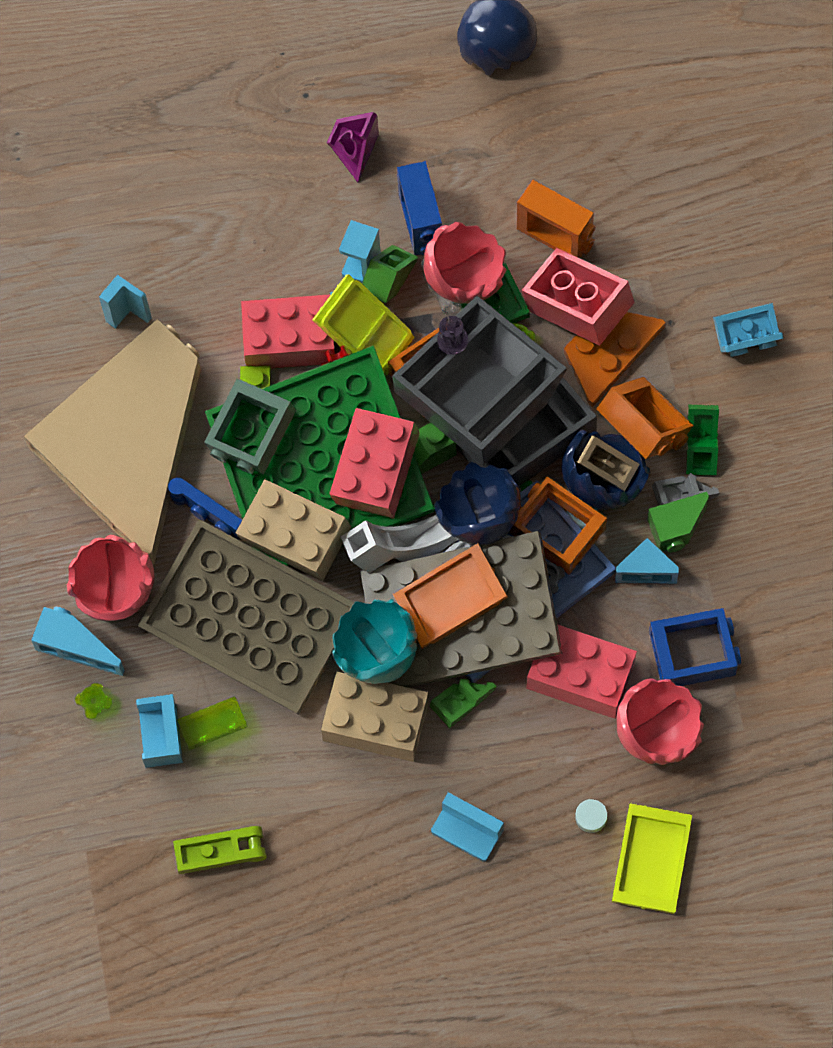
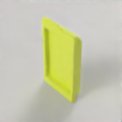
M349 274L345 275L312 319L340 347L344 346L349 355L374 346L385 376L389 373L388 361L406 350L415 338L411 330L360 281L354 280Z
M629 804L612 903L675 914L692 815L647 807L646 805Z

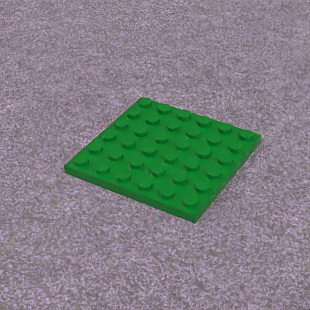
M374 346L263 388L267 392L290 401L296 410L264 475L256 471L253 474L246 473L236 467V462L227 459L226 463L223 462L242 520L264 479L345 517L351 525L350 530L365 520L378 526L396 527L436 512L414 453L394 518L337 505L330 496L331 487L355 409L359 408L401 418ZM241 400L220 442L255 456L275 414ZM224 404L205 411L210 428H212ZM264 553L265 555H267V556H269V557H271V558L277 560L278 562H280V563H282V564H284V565H286V566H288V567H290V568L293 567V566H291V565H289V564H287V563H285V562H283V561H280V560H278V559H276V558H274V557H272V556H270V555Z

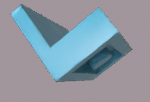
M119 275L113 279L99 296L105 320L114 328L120 324L130 311L147 323L152 319L146 294Z
M448 792L442 802V811L431 828V833L482 862H486L504 831V822Z

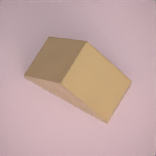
M591 436L577 461L588 473L623 491L626 490L640 465L595 436Z

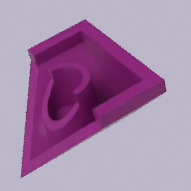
M369 112L337 119L327 141V144L333 149L357 183L379 136L377 114Z

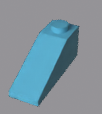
M54 607V609L43 608L31 640L36 651L123 676L125 670L121 660L80 621L71 615L70 611L61 607Z

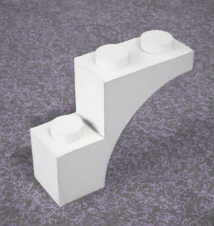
M437 515L417 523L396 527L378 526L365 520L341 536L350 560L368 573L376 570L394 557L400 562L435 555L458 540L443 529Z

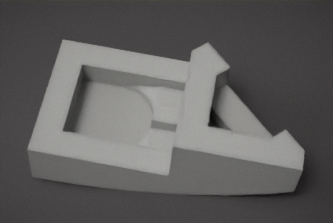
M691 473L687 478L680 476L655 481L652 485L658 506L703 492L708 493L710 500L719 495V490L714 486L709 488L697 481V477Z

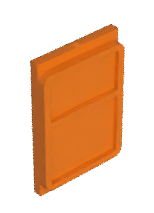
M478 543L393 594L397 603L412 616L418 634L417 640L422 648L438 642L508 598L495 574V569L490 565Z

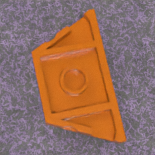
M627 312L600 346L578 335L565 346L564 354L569 365L572 366L574 375L579 385L581 384L587 397V402L591 407L601 399L665 328L666 322L664 320Z

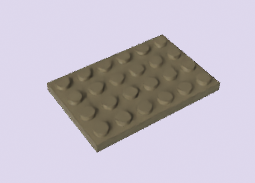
M199 519L139 622L138 627L299 715L333 655L332 635L338 630L340 618L343 614L350 611L355 602Z
M539 531L500 539L488 545H480L490 565L495 569V574L508 598L504 599L498 606L434 644H429L422 648L416 639L417 651L412 665L400 678L388 682L389 684L409 688L562 654L542 536ZM470 547L382 566L371 573L361 571L366 604H371L374 599L383 601L393 599L397 603L393 596L394 593Z

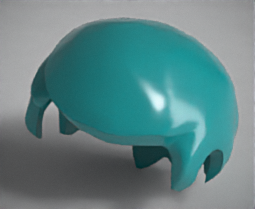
M374 599L371 604L357 601L352 605L349 612L341 616L338 630L332 635L334 660L344 673L359 681L372 684L392 682L400 678L414 661L417 651L415 640L418 637L414 620L409 612L393 599L388 601Z

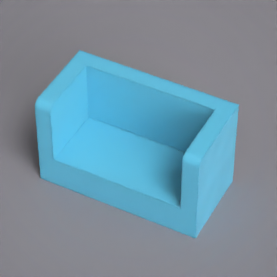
M350 221L339 247L340 254L348 256L342 270V277L349 274L354 280L363 282L370 260L381 253L379 229L356 221Z
M174 695L136 699L143 744L142 760L145 768L183 763L177 706Z

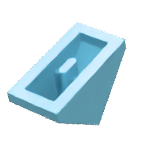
M647 538L616 567L615 583L677 584L679 567Z

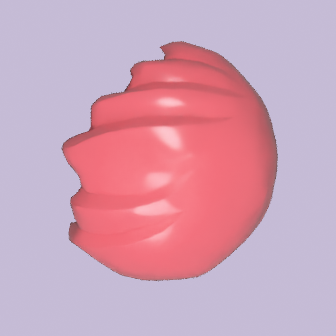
M454 222L449 226L443 225L435 231L433 239L426 245L424 274L431 288L439 296L455 303L469 304L478 296L484 301L495 294L503 285L502 278L506 272L503 262L506 250L498 245L494 235L484 233L477 225L465 226L461 222Z
M108 535L105 538L93 539L89 545L81 546L77 557L71 561L68 567L69 581L67 583V593L75 597L77 607L91 618L101 621L126 619L135 614L149 598L155 580L152 560L149 554L142 551L136 542L129 543L122 537Z
M653 678L645 679L631 687L625 693L624 699L618 706L616 719L620 742L632 756L641 761L660 765L680 762L686 759L702 742L700 737L704 728V723L700 720L702 705L699 700L692 697L688 688L675 685L671 679L657 681Z

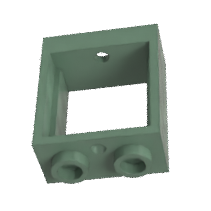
M236 379L204 443L211 451L210 455L215 459L225 463L229 459L236 462V467L246 473L253 474L256 471L264 475L296 410L290 401L240 379ZM241 400L275 414L255 456L220 442Z

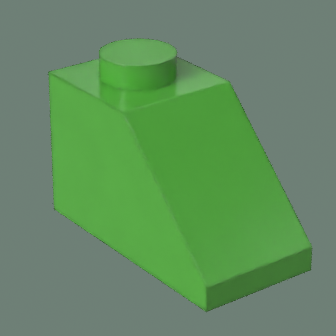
M391 245L370 260L362 284L381 302L386 303L398 294L415 266L418 257L395 245Z
M432 423L418 429L420 434L414 454L422 474L457 455L456 443Z
M707 492L648 510L647 521L657 548L662 552L667 550L671 553L683 549L689 543L707 509L709 500Z

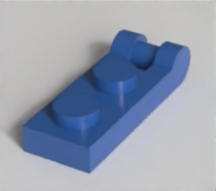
M173 478L169 482L168 489L174 504H186L191 508V513L202 521L207 519L215 524V528L231 535L237 540L240 539L236 531L242 519L182 478Z

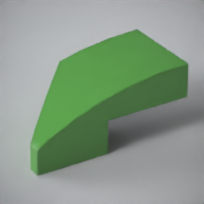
M460 679L459 684H453L432 699L429 707L451 728L484 701L495 690L496 685L492 682H487L486 685L468 683V679Z

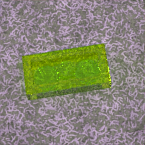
M236 696L177 719L189 751L247 728V723Z

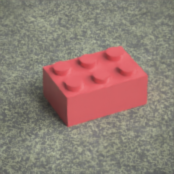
M558 248L554 250L522 289L526 305L531 313L599 346L634 304L627 280Z
M331 294L241 301L246 366L284 368L321 365V363L327 362L325 352L329 350L330 354H335V341L314 323L312 319Z
M359 408L355 409L330 491V496L335 504L390 518L395 517L420 434L415 422Z
M557 624L562 654L533 660L527 676V689L615 719L618 706L622 701L635 665L637 651Z

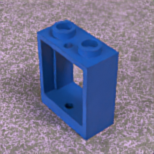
M426 161L397 167L398 194L415 256L425 254L427 243L433 239L435 231L442 226Z
M724 608L650 622L649 635L660 680L671 679L675 685L685 686L736 675L737 667L741 665V656L738 646L733 647L730 636H734V627L731 617L726 618ZM717 624L725 661L674 671L666 633Z

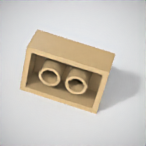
M264 479L236 534L243 543L323 581L343 544L341 536L350 531L351 525L345 517Z
M336 672L321 728L322 739L325 742L414 762L429 705L428 692L389 683H365L348 676L346 673Z

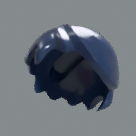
M517 0L474 1L462 16L457 31V42L460 47L461 56L468 64L474 63L482 68L488 76L492 75L496 68L509 69L512 62L525 61L531 56L537 43V27L533 16Z
M580 430L567 447L562 459V475L568 489L573 495L595 509L615 510L626 506L638 497L648 480L650 468L646 466L644 457L622 435L608 434L600 436V433L597 431L586 435L587 431ZM591 436L597 437L640 464L625 491L588 473L577 463Z
M470 462L464 470L455 471L450 483L441 488L440 500L436 501L434 507L438 521L444 530L459 541L472 545L477 543L479 545H488L497 542L511 531L518 519V513L521 508L520 488L507 468L499 469L493 465L484 468L474 462Z

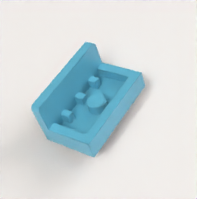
M773 303L713 317L720 351L730 352L731 357L748 353L747 347L755 345L759 346V350L777 346L776 340L784 338L783 333L779 332Z

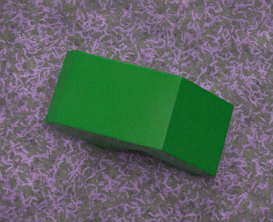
M688 404L687 420L693 427L687 434L686 474L717 475L719 405Z

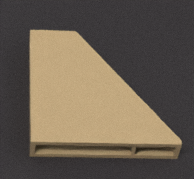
M158 319L24 436L28 448L119 537L124 538L129 543L136 542L142 551L147 552L153 564H155L171 497L168 484L176 476L201 371L198 360L200 355L196 349L189 343L184 345L178 339L179 335L175 329L169 324L164 326Z

